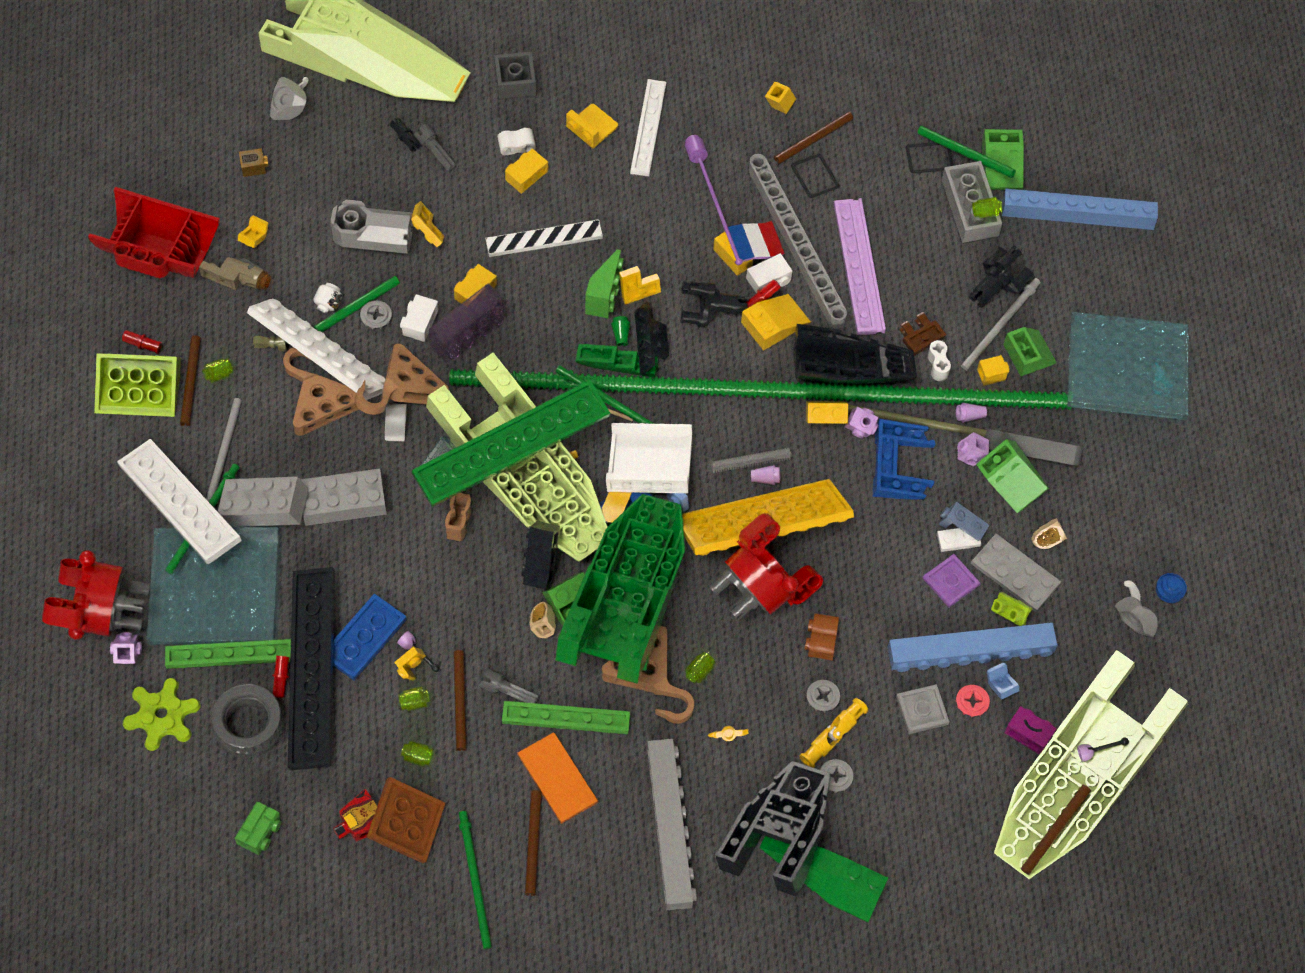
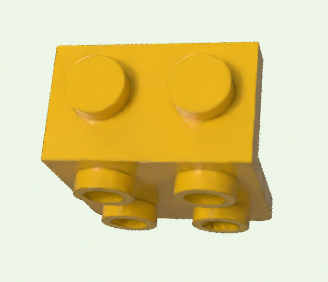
M590 104L580 114H577L572 109L566 113V127L592 148H595L618 128V123L595 104Z

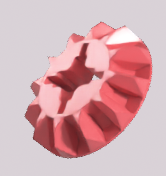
M964 686L959 690L956 697L957 708L963 712V715L967 714L971 717L981 716L989 707V695L980 686ZM972 694H974L975 701L979 702L975 703L973 708L971 703L966 701L970 700Z

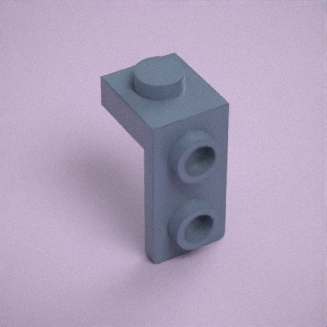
M958 502L954 503L950 508L945 507L940 514L942 519L938 524L947 528L953 523L977 541L981 540L989 527L986 522Z

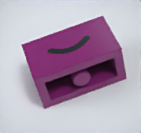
M1020 706L1007 725L1005 734L1040 755L1052 739L1057 728L1053 727L1049 721L1037 717L1030 709H1024Z

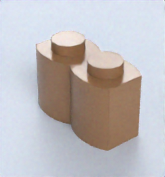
M459 493L451 497L450 511L445 519L447 539L462 541L466 535V523L471 516V498L468 494Z

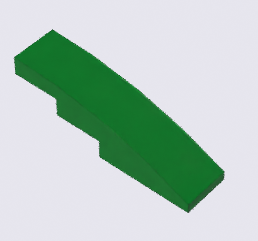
M590 344L578 345L575 360L576 363L597 369L647 377L652 376L654 378L659 364L658 357H655V366L642 375L640 374L637 351L618 350L617 346Z

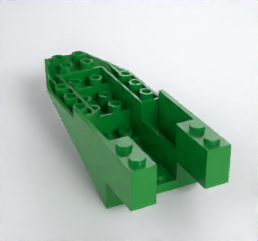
M642 494L606 528L559 634L556 661L576 666L581 652L619 663L617 678L638 683L642 670L646 671L685 553L681 504Z

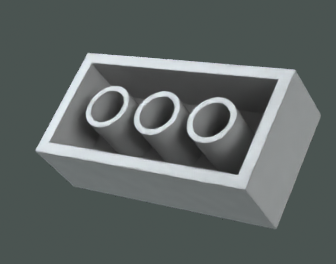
M978 161L945 167L942 183L962 243L998 237L1002 221L982 162Z
M380 469L300 479L308 487L303 510L305 526L386 515Z
M298 477L226 479L218 513L232 527L300 525L308 487Z

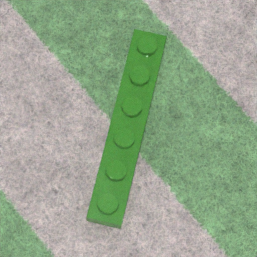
M291 639L165 646L166 669L275 663L276 655L287 656L290 662Z
M504 701L502 724L628 734L630 720L629 711Z

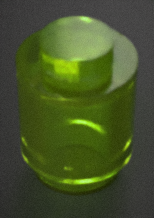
M996 197L977 199V202L972 203L973 215L980 219L999 216V212L1002 211L1001 201L997 200Z
M220 358L207 363L202 370L205 380H210L211 383L229 377V374L233 373L228 358Z
M706 652L698 654L685 668L686 677L693 683H701L714 668L715 660Z
M422 686L404 690L403 693L398 694L401 710L407 709V711L424 708L427 707L426 702H430L428 690H423Z
M409 741L408 744L404 743L401 756H404V761L420 766H429L434 749L429 748L428 745Z

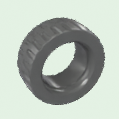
M242 684L225 691L217 699L211 713L212 729L217 742L225 751L237 757L251 758L265 754L275 746L283 732L284 719L279 702L269 690L259 685ZM254 706L262 709L267 714L268 721L266 727L255 736L247 738L238 737L228 729L230 717L236 710L242 707Z

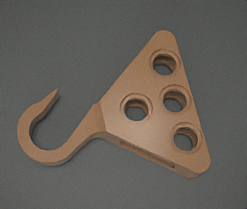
M395 344L388 363L381 402L370 403L365 400L363 394L366 381L364 380L362 386L357 391L355 404L361 411L376 415L384 412L390 399L397 402L427 404L428 395L426 394L433 393L443 385L447 389L449 388L402 344ZM401 356H407L410 361L406 362ZM414 368H420L424 373L419 374ZM428 380L436 382L437 386L433 387Z
M293 347L285 353L283 358L285 371L288 375L303 382L293 419L296 435H305L359 410L355 404L356 392L346 385L291 366L290 363L295 357H306ZM308 418H313L311 421H306Z
M660 627L655 642L657 646L653 648L647 669L654 671V673L646 674L645 670H642L637 684L617 678L618 670L615 667L619 666V663L609 660L602 666V679L605 682L652 692L655 695L679 698L687 704V709L683 713L675 714L671 711L655 709L656 715L676 724L686 722L692 716L694 700L691 694L686 690L670 685L667 680V629L665 627Z

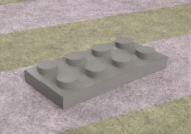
M995 534L971 561L973 566L1024 604L1031 607L1035 612L1039 610L1061 583L1060 580L998 534Z

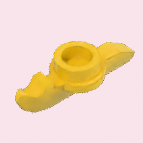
M725 726L721 731L711 732L708 736L714 738L722 737L725 741H732L736 736L747 735L748 729L735 730L732 726Z

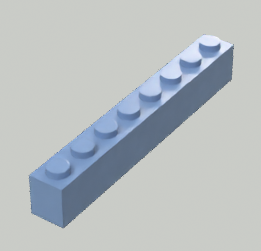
M1005 189L1002 200V216L1154 230L1158 219V202Z
M1053 623L893 639L889 640L888 653L891 669L905 672L910 668L916 667L919 670H925L935 665L945 668L954 663H959V665L963 666L970 664L972 661H979V663H988L991 659L1008 661L1012 657L1019 656L1021 659H1027L1032 657V655L1038 654L1041 657H1047L1055 652L1057 641Z

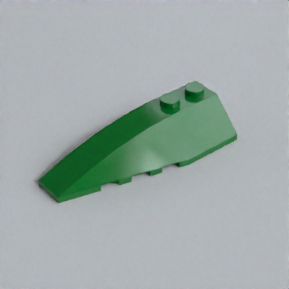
M765 836L760 849L780 864L790 844ZM817 846L804 884L821 896L828 904L865 922H869L887 884L888 877Z

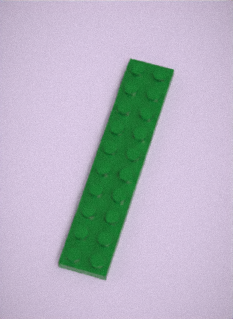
M588 380L413 469L412 474L431 507L609 417L610 412L591 380Z

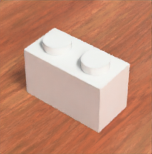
M780 253L748 268L746 279L757 293L758 289L761 290L773 279L781 287L787 285L791 280L792 270Z
M416 294L414 300L408 304L407 316L403 317L400 323L403 335L425 342L439 310L438 301Z

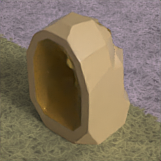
M1056 518L1039 527L1033 533L1031 540L1036 547L1049 549L1061 543L1067 537Z
M545 602L537 604L530 616V628L539 638H548L554 635L556 629L555 613L552 606Z

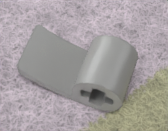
M387 403L385 415L386 441H405L407 404Z

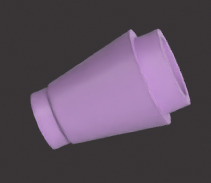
M962 403L956 407V418L963 423L986 418L987 416L985 406Z
M773 465L751 470L752 482L770 485L780 483V467Z

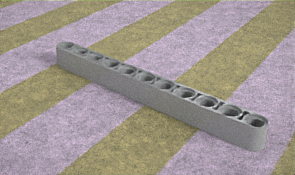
M754 154L750 158L749 173L828 324L835 329L842 328L845 325L847 315L844 304L767 159L762 154Z

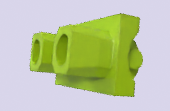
M1000 592L998 598L994 600L991 610L1019 626H1025L1032 608L1025 605L1022 601Z

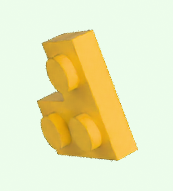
M420 201L414 207L411 217L412 224L416 229H420L425 234V238L429 243H433L438 247L443 243L444 235L432 223L433 214Z
M638 266L619 272L622 299L625 305L661 292L660 278L657 274L641 279Z

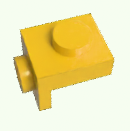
M254 215L251 216L249 226L238 234V241L255 248L266 238L268 222Z

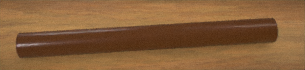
M848 111L775 155L774 160H778L777 163L780 164L853 120L852 113Z
M196 335L191 336L180 419L181 426H185V423L186 426H190L201 343V337Z
M456 650L454 651L456 751H461V749L466 751L464 651Z
M1082 785L1021 867L1024 873L1030 875L1091 792L1089 787Z
M539 790L531 791L525 881L526 896L530 894L531 896L536 895L542 794Z

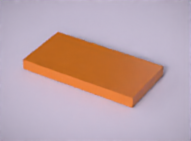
M554 732L517 753L561 824L598 803L595 795Z

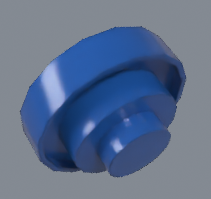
M1174 573L1162 575L1156 583L1158 597L1167 603L1179 602L1187 591L1184 579Z

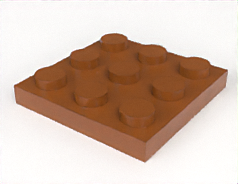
M389 777L386 779L367 838L416 861L425 863L445 802Z

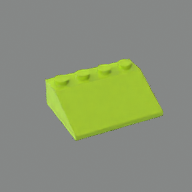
M97 353L94 413L175 417L181 357Z

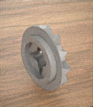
M371 301L362 307L360 317L365 326H369L372 329H381L382 326L388 325L390 319H392V312L385 302ZM378 309L380 316L374 320L371 314H375Z
M818 680L809 686L806 698L809 706L815 708L816 711L820 710L825 713L837 706L840 700V692L838 687L831 681ZM819 691L823 694L829 693V695H827L828 701H825L824 699H818L820 696Z
M833 759L824 763L820 770L833 775L835 768L837 769L838 775L842 776V778H839L837 783H835L834 778L831 777L829 790L837 793L838 791H845L851 786L853 771L846 762Z

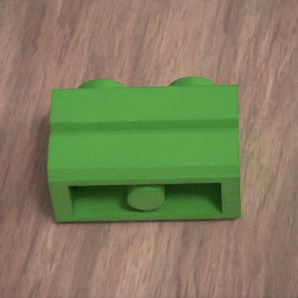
M256 802L235 837L236 844L257 855H260L262 850L266 851L271 842V839H269L273 832L276 833L281 826L282 821H280L279 812L270 807L268 808L260 802Z

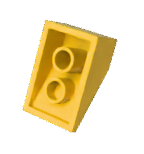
M789 294L758 302L742 311L741 323L763 351L796 332L797 324L808 325L811 323Z

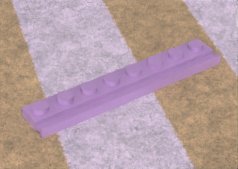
M862 198L854 201L853 199L834 201V210L857 335H870L877 332L885 333L886 328Z

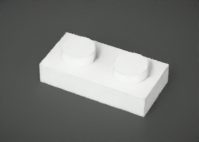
M960 528L937 531L941 552L981 546V540H975Z

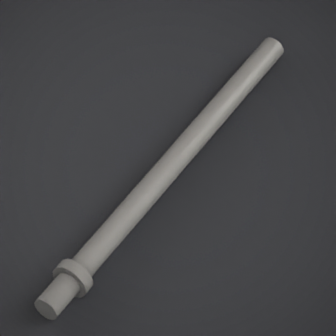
M1034 278L1029 285L1024 287L1023 293L961 365L966 371L1028 297L1034 295L1035 289L1041 283L1039 279Z
M235 398L233 401L207 498H205L208 502L220 482L242 402L239 398Z

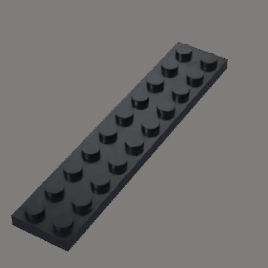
M333 567L293 571L288 730L289 770L331 767L335 569Z

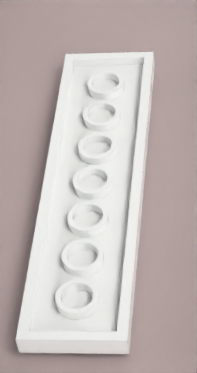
M272 298L249 306L247 313L354 392L357 393L365 380V391L363 394L365 400L382 394L385 383L383 376L376 374L368 365L361 363L353 354L343 350L339 344L332 342L324 333L314 329L310 323L296 316L295 312L285 308L278 300Z
M151 439L117 461L120 468L207 564H210L242 541L235 530Z

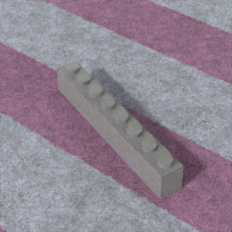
M673 739L648 741L647 751L666 910L692 908L693 901H696V890L691 888L690 880H694L693 867L688 865V860L691 859L690 846L686 847L685 839H689L688 826L683 824V819H686L685 806H681L680 800L684 798L683 786L678 784V779L681 778V768L676 766V759L679 758L678 746H674Z

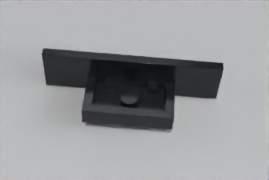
M647 301L634 311L640 374L642 375L655 366V356L664 360L669 356L666 324L651 318L650 303Z

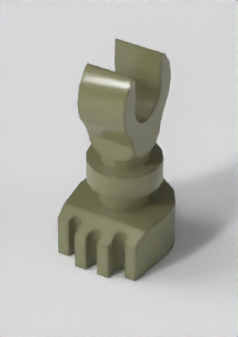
M263 336L253 337L254 348H267L269 346L276 348L278 346L279 351H288V343L279 336L278 338L275 336L270 338Z

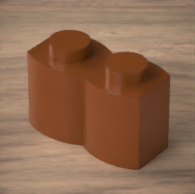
M814 613V620L809 619L808 631L812 633L811 638H806L805 650H809L808 657L833 660L839 617Z

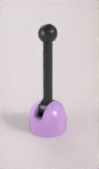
M409 631L404 633L397 642L405 650H409L413 646L416 647V639ZM427 656L423 658L432 667L433 672L440 670V666L434 664Z
M1123 737L1120 741L1095 748L1089 744H1082L1077 746L1081 762L1092 759L1094 752L1118 745L1126 746L1129 744V740Z

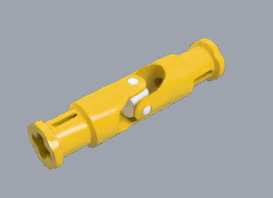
M854 698L852 700L853 703L848 709L843 710L832 724L811 743V747L805 753L799 755L800 760L805 765L814 768L815 763L822 756L825 757L842 739L843 735L857 724V719L862 714L868 712V707L863 701ZM827 737L833 740L830 744L827 741Z

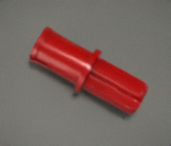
M773 279L761 290L758 289L757 293L745 302L747 303V308L758 302L768 300L770 296L780 289V284Z
M126 330L122 335V341L138 346L140 350L143 348L158 354L162 347V342L147 338L145 334L139 335Z
M276 655L275 671L272 674L274 676L273 695L277 698H283L285 696L286 678H289L287 676L289 657Z

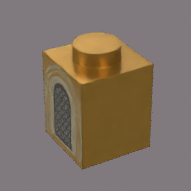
M262 148L239 152L243 177L266 174L265 167L269 166L267 155L263 156Z

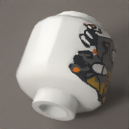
M331 283L320 285L314 296V303L318 305L317 309L324 313L336 311L342 299L341 289Z

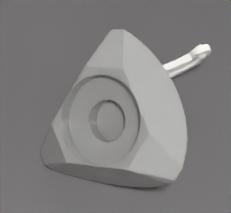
M304 77L303 82L299 85L288 78H279L271 102L270 117L273 120H290L301 114L306 104V94L303 88L308 83L307 77Z
M1127 580L1124 582V585L1129 587L1131 597L1120 600L1115 605V608L1121 620L1134 631L1142 635L1154 637L1158 627L1157 617L1151 609L1142 606L1138 588L1132 581Z

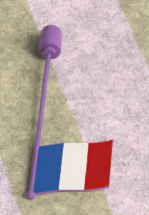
M698 135L689 136L685 141L686 151L690 161L699 163L736 258L735 264L741 265L742 262L752 259H770L780 253L783 256L785 253L772 220L766 223L739 224L727 227L703 161L708 156L704 142Z

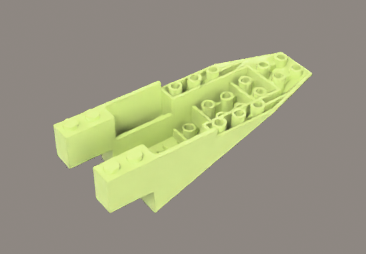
M285 0L286 10L300 15L294 27L289 28L267 19L259 32L261 50L263 52L340 81L346 82L349 79L395 97L455 102L470 75L467 69L430 41L363 0ZM462 75H465V78L462 81L457 92H453L458 82L460 81Z
M494 353L477 363L475 376L499 405L498 412L474 428L470 429L471 418L445 385L428 395L426 408L450 437L449 447L451 449L536 407ZM561 442L483 481L525 526L529 527L536 521L560 526L557 548L576 561L580 562L598 549L607 528L606 521L591 480Z
M1117 650L1014 789L994 853L1028 879L1087 839L1160 745L1162 738L1188 704L1186 699L1169 688L1144 724L1141 725L1110 703V699L1135 667L1133 661ZM1123 737L1129 740V744L1126 746L1118 745L1094 752L1092 759L1081 762L1077 746L1082 744H1089L1095 748L1120 741ZM1082 785L1089 787L1091 790L1089 795L1030 875L1024 873L1021 867Z

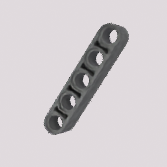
M987 427L985 438L989 440L990 450H994L1003 441L1008 439L1015 441L1027 457L1080 465L1084 445L993 427Z

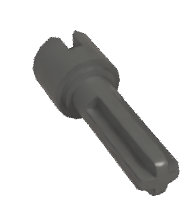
M428 124L420 126L422 134L415 132L414 137L423 148L431 150L447 171L453 170L456 163L438 143V135Z
M487 668L484 675L490 678L491 681H481L480 688L493 694L499 691L524 703L536 704L538 700L537 694L504 680L502 674Z

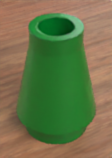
M614 317L611 327L616 345L627 346L630 329L628 317Z

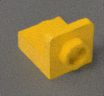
M413 646L395 661L398 667L397 672L403 679L412 681L416 679L411 668L417 667L422 662L421 659L426 656L422 649Z

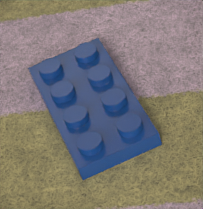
M373 594L334 639L333 666L352 680H355L405 623L407 616L376 594Z

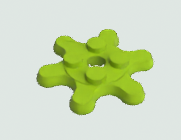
M167 679L163 684L162 690L158 693H149L144 687H137L132 692V697L139 703L140 710L136 714L125 717L123 727L129 731L137 728L144 729L147 732V738L144 743L147 750H157L161 739L166 735H174L180 742H186L191 738L192 733L184 725V718L190 713L197 712L201 707V703L194 698L188 700L178 699L176 692L179 688V683L176 679ZM164 708L167 710V715L163 718H158L155 714L159 709Z

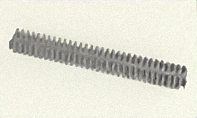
M785 448V450L780 449L768 451V453L751 454V456L729 458V460L712 461L711 467L713 473L715 471L717 473V470L722 472V469L727 471L728 468L729 471V468L732 470V467L734 470V467L739 469V466L744 468V465L749 467V464L750 467L751 464L756 466V463L761 465V462L766 464V461L768 464V461L771 463V460L772 463L773 460L778 462V459L783 461V458L788 460V457L790 460L791 452L789 448Z

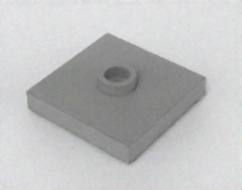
M937 684L896 695L908 734L949 725V719Z

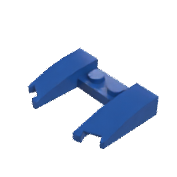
M879 419L877 422L878 427L875 431V444H877L875 477L873 478L872 497L925 499L927 495L923 494L926 487L932 488L934 481L897 475L898 445L934 448L935 441H928L924 432L928 431V426Z

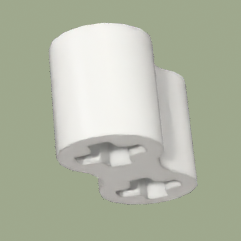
M522 128L517 131H502L497 136L502 155L524 153L532 148L536 149L533 131L530 128Z
M939 340L931 343L928 359L932 363V378L936 381H944L949 375L951 364L946 358L947 345Z

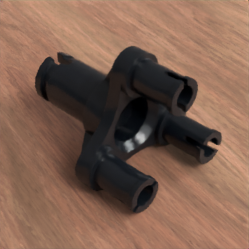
M1012 246L1008 252L1004 248L999 247L990 258H987L982 263L986 277L968 295L973 302L976 300L979 302L977 305L980 308H983L985 303H988L1000 289L1019 294L1024 289L1023 286L1034 276V273L1026 267L1016 278L1013 277L1010 270L1011 264L1022 255L1019 249L1015 250L1016 246Z
M683 281L682 294L697 295L700 298V312L695 313L682 310L681 323L696 324L698 327L705 328L717 312L742 315V311L747 309V303H745L747 302V297L720 293L715 283H697L693 281Z

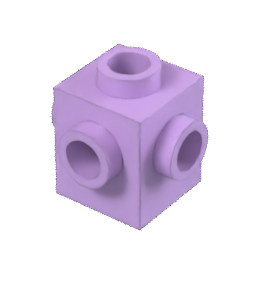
M856 407L852 409L848 417V423L844 427L851 430L852 434L856 437H867L875 433L878 427L876 423L878 417L867 408L861 409Z
M973 432L958 443V459L974 467L989 454V440Z
M130 632L116 635L114 642H111L110 645L113 662L122 664L136 662L138 655L142 653V643L138 642V635H132Z

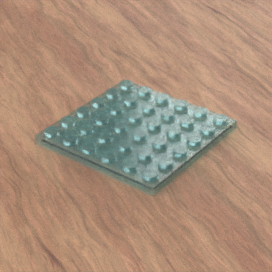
M1071 312L1067 407L1187 420L1188 324Z
M278 527L233 528L242 541L210 564H207L190 545L172 574L167 573L165 569L181 546L184 538L175 528H154L147 644H212L274 640Z

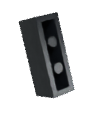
M536 521L528 527L526 538L529 540L524 550L526 563L521 572V576L524 577V585L546 590L553 583L560 526Z

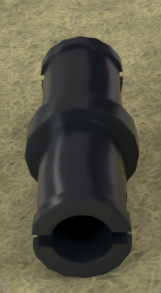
M395 118L397 125L392 120L390 126L398 134L399 140L404 141L412 152L416 151L413 144L419 149L420 142L412 135L411 129L407 128L400 118Z

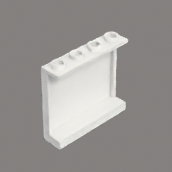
M612 423L609 470L606 473L607 492L688 493L693 438L692 425Z

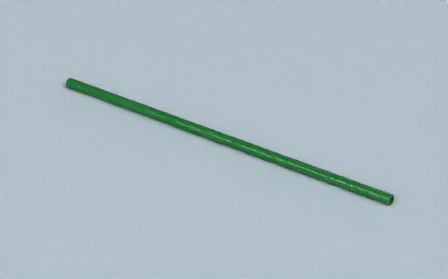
M451 368L449 374V384L451 386L457 384V386L463 385V387H466V385H469V387H472V385L484 387L472 369L469 371L457 369L456 371L454 368ZM522 371L510 373L521 388L525 387V389H528V387H531V389L537 387L538 390L540 388L544 390L546 388L550 390L562 388V390L568 389L569 391L578 386L570 380L567 382L564 380L565 377L558 373L553 374V372H550V374H547V372L535 374L533 371L531 373H528V371H525V373H522ZM575 373V375L585 381L591 380L594 387L601 391L605 390V392H608V390H611V392H614L615 390L618 393L620 391H624V393H627V391L639 393L641 391L643 394L645 392L649 394L651 392H655V394L667 392L668 395L670 393H673V395H676V393H679V395H682V393H685V395L692 393V395L698 394V396H701V394H704V396L716 394V396L722 395L723 397L729 395V397L732 395L744 397L745 395L747 398H750V396H753V398H756V396L760 398L766 396V398H769L770 396L772 399L778 397V399H781V397H784V399L796 397L797 400L803 398V400L809 398V400L821 398L823 401L824 399H827V401L831 399L843 401V399H846V401L852 400V402H855V400H858V402L870 400V402L876 401L877 403L883 401V403H886V401L898 403L900 401L902 404L905 402L908 404L911 402L914 404L926 402V405L932 403V405H935V403H938V405L942 403L948 405L950 403L952 406L954 404L967 403L981 406L987 405L988 407H991V405L997 407L999 405L1000 407L1006 406V408H1009V406H1012V408L1016 406L1018 408H1022V406L1028 408L1029 406L1031 409L1034 407L1040 409V407L1043 409L1055 407L1056 410L1059 408L1061 410L1065 408L1071 410L1073 406V395L1071 392H1068V394L1065 392L1053 394V392L1047 393L1046 391L1043 393L1031 391L1029 393L1028 391L1022 392V390H1019V392H1016V390L1012 392L1010 390H1006V392L1000 390L998 392L997 389L994 391L988 389V391H985V389L973 391L971 388L969 390L966 388L963 390L951 388L949 390L948 388L942 389V387H939V389H936V387L932 389L926 387L924 389V387L918 388L917 386L911 388V386L899 388V386L893 387L892 385L889 387L886 385L883 387L871 385L869 387L868 384H865V386H862V384H859V386H856V384L852 386L846 384L844 386L843 384L837 385L836 383L834 385H831V383L819 385L817 382L816 384L812 382L806 384V382L794 384V382L788 383V381H785V383H782V381L778 383L772 381V383H769V381L763 382V380H760V382H757V380H754V382L742 380L740 382L738 379L732 381V379H729V381H726V379L714 381L713 378L711 380L707 378L701 380V378L689 380L688 377L686 379H683V377H680V379H677V377H674V379L670 377L664 379V377L658 378V376H655V378H652V376L640 378V376L633 377V375L627 377V375H624V377L612 375L611 377L608 374L606 376L602 374L600 376H596V374H593V376L587 374L585 376L584 373H581V375Z

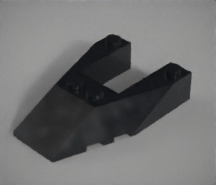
M794 761L790 762L773 778L774 781L767 788L763 787L755 799L743 806L715 855L719 869L739 876L762 835L790 844L773 874L777 890L797 897L807 878L822 834L831 774Z

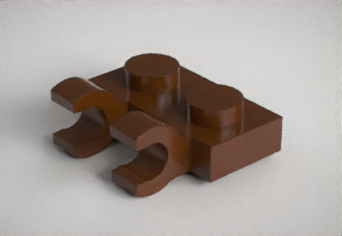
M924 312L916 315L918 319L915 322L920 329L914 331L908 321L900 325L902 328L899 329L904 336L903 343L908 349L913 350L914 356L929 348L933 341H941L946 338V333L937 321L930 322Z

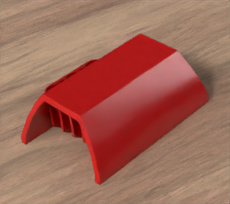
M115 187L117 225L110 239L89 234L88 238L92 244L102 251L114 254L117 265L157 278L167 276L169 271L194 278L209 250L219 226L220 218Z

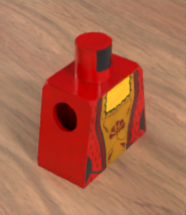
M366 789L339 811L343 822L333 828L339 839L351 833L356 842L367 838L377 805Z

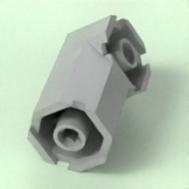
M345 200L341 206H336L332 210L330 222L333 241L342 247L408 254L412 239V213L366 208L362 201Z

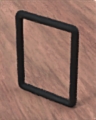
M936 142L906 145L905 148L910 172L925 173L944 171L945 167L913 170L909 148L911 147L935 146L940 144ZM947 148L950 166H954L951 150Z
M818 153L791 164L792 170L809 198H814L839 188V183L822 154ZM819 157L836 186L811 195L795 166Z

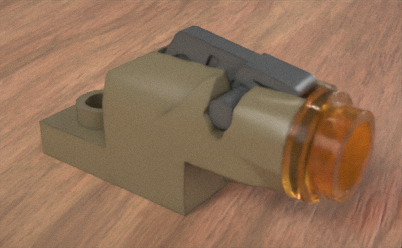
M227 257L220 268L214 263H207L205 261L199 266L201 276L234 290L237 289L240 283L259 290H266L271 282V275H268L261 267L246 258L237 260Z

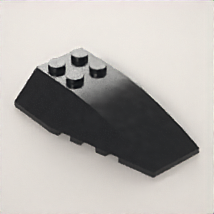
M796 325L793 352L796 379L836 384H876L912 379L917 376L913 350L889 343L887 346L880 345L878 340L870 339L869 342L859 339V335L851 333V336L841 334L842 330L834 328Z

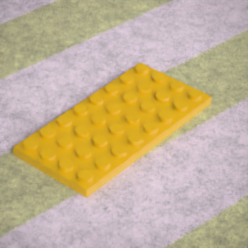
M830 479L682 514L684 537L695 555H707L712 551H723L739 545L737 541L739 540L740 532L755 518L764 513L769 514L779 524L780 532L778 536H786L795 531H806L816 526L824 527L828 523L844 522L854 517L853 509Z

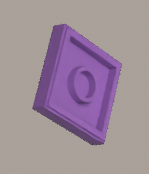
M955 554L923 576L925 582L949 608L981 584Z

